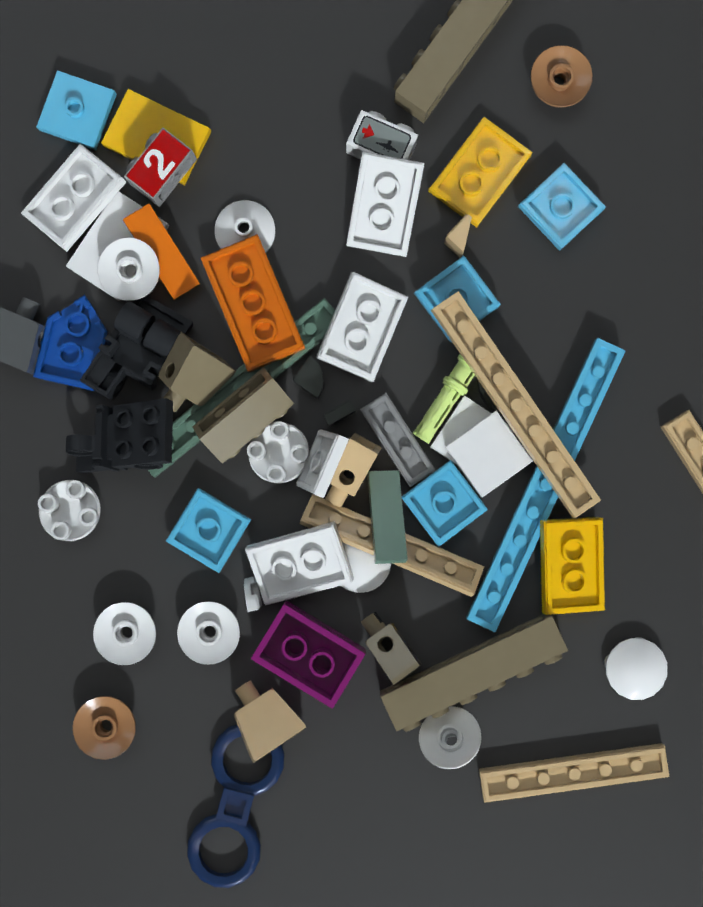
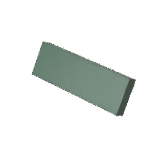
M399 470L368 471L367 480L375 564L406 563L408 557Z

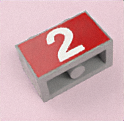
M163 127L158 134L154 133L149 137L145 144L146 149L139 158L135 157L130 161L126 168L127 173L124 176L132 187L158 207L162 205L197 160L192 149Z

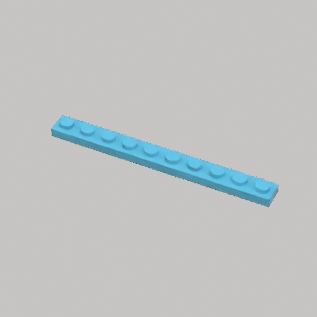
M600 338L594 340L553 428L574 461L625 353V350ZM537 465L466 616L467 620L493 632H496L540 537V520H548L558 498Z

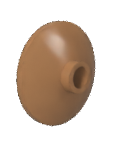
M554 46L543 51L535 60L530 76L532 88L538 98L554 107H569L580 102L588 93L593 77L588 59L580 51L569 46ZM561 77L564 80V84H557L554 78Z
M99 696L87 701L80 707L73 721V735L78 747L88 756L100 760L112 759L124 753L133 742L136 732V722L131 709L120 699L111 696ZM104 720L111 722V730L103 728L102 722Z

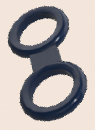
M237 724L228 727L220 734L212 748L211 766L215 778L224 787L217 814L205 817L194 827L188 839L187 857L192 871L201 881L220 888H230L239 885L254 873L260 861L261 844L256 830L248 822L255 795L267 792L276 784L284 769L285 754L282 745L270 752L272 765L269 772L262 779L251 783L241 782L233 778L226 769L224 751L229 743L235 738L242 736ZM218 827H230L244 837L248 847V857L238 870L230 873H218L204 863L200 853V845L203 837L210 830Z

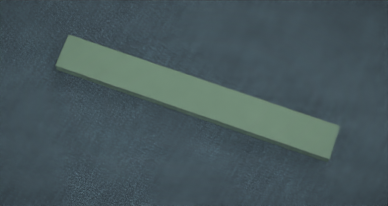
M325 298L295 321L305 349L264 366L274 380L324 339L335 312L334 308ZM243 364L203 406L194 404L173 422L172 463L163 464V467L160 469L148 470L150 474L156 478L201 440L192 426L263 367L248 372L245 364Z

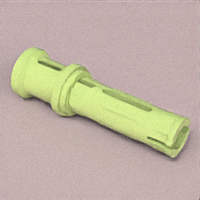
M461 354L458 355L457 359L459 361L450 375L443 378L444 386L412 433L428 444L460 395L464 396V394H467V387L475 376Z

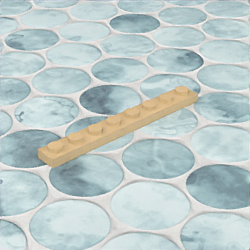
M457 291L434 307L431 312L572 518H577L601 501L460 292Z

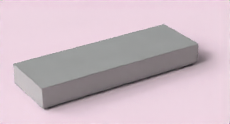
M387 393L360 409L409 487L436 471Z

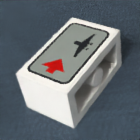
M361 110L346 143V153L358 159H361L362 152L365 151L410 160L417 145L418 134L414 133V130L408 125L402 123L395 125L386 121V118L378 112L370 111L368 113Z

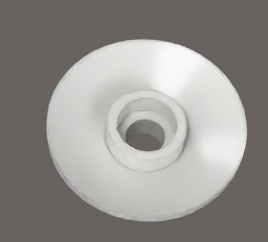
M241 200L229 204L220 212L215 223V238L220 249L256 234L259 236L265 253L271 248L275 239V223L271 214L264 206L254 201ZM242 223L249 225V230L245 233L238 230Z
M121 238L110 243L103 250L99 257L97 272L101 285L110 295L120 300L134 301L145 297L155 288L160 275V264L156 253L148 244L135 238ZM132 265L135 266L136 274L134 276H128V267Z
M201 602L192 606L183 614L178 624L177 637L182 651L191 660L200 664H216L227 659L236 649L240 638V627L236 616L226 606L217 602ZM207 626L214 627L216 630L215 636H207L205 628Z
M130 602L117 603L106 608L97 618L93 630L94 643L98 652L109 662L117 665L135 664L144 659L152 650L156 640V626L151 615L143 607ZM124 627L131 628V637L128 638L123 635L122 630Z
M450 706L448 707L449 712L440 717H426L419 731V745L422 753L430 763L443 769H456L468 764L476 756L481 745V730L474 716L462 708ZM456 737L457 742L454 745H447L448 738Z

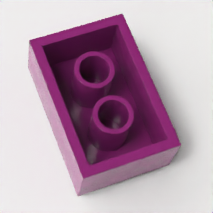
M286 600L251 657V660L333 709L364 658L366 648Z

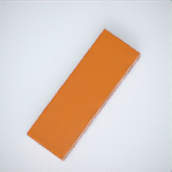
M150 203L123 219L132 236L148 244L156 253L160 264L159 278L173 300L200 285Z

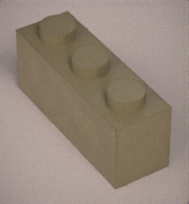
M263 367L192 426L202 443L223 464L227 459L235 457L251 439L259 437L275 419L283 417L294 403Z

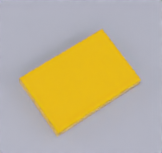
M128 89L101 144L132 160L135 157H140L146 149L145 144L149 137L154 133L158 134L163 127L192 149L198 160L211 134V129ZM196 162L181 179L180 184L185 186Z
M483 117L431 185L428 192L460 216L464 217L469 214L472 217L471 224L477 228L533 152L486 117Z
M585 517L540 520L542 613L552 615L604 611L603 518Z

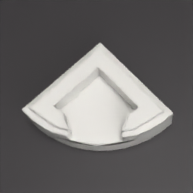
M255 576L245 578L244 593L247 611L259 610L262 606V601Z

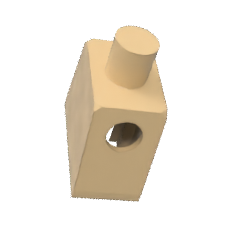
M354 433L345 447L330 482L332 487L325 499L338 507H342L348 494L355 496L382 447ZM344 471H351L354 474L353 479L347 478L344 475Z
M250 680L235 690L244 707L236 711L234 717L253 763L306 728L304 722L273 688L260 696Z

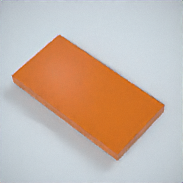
M258 234L201 257L248 372L305 349Z

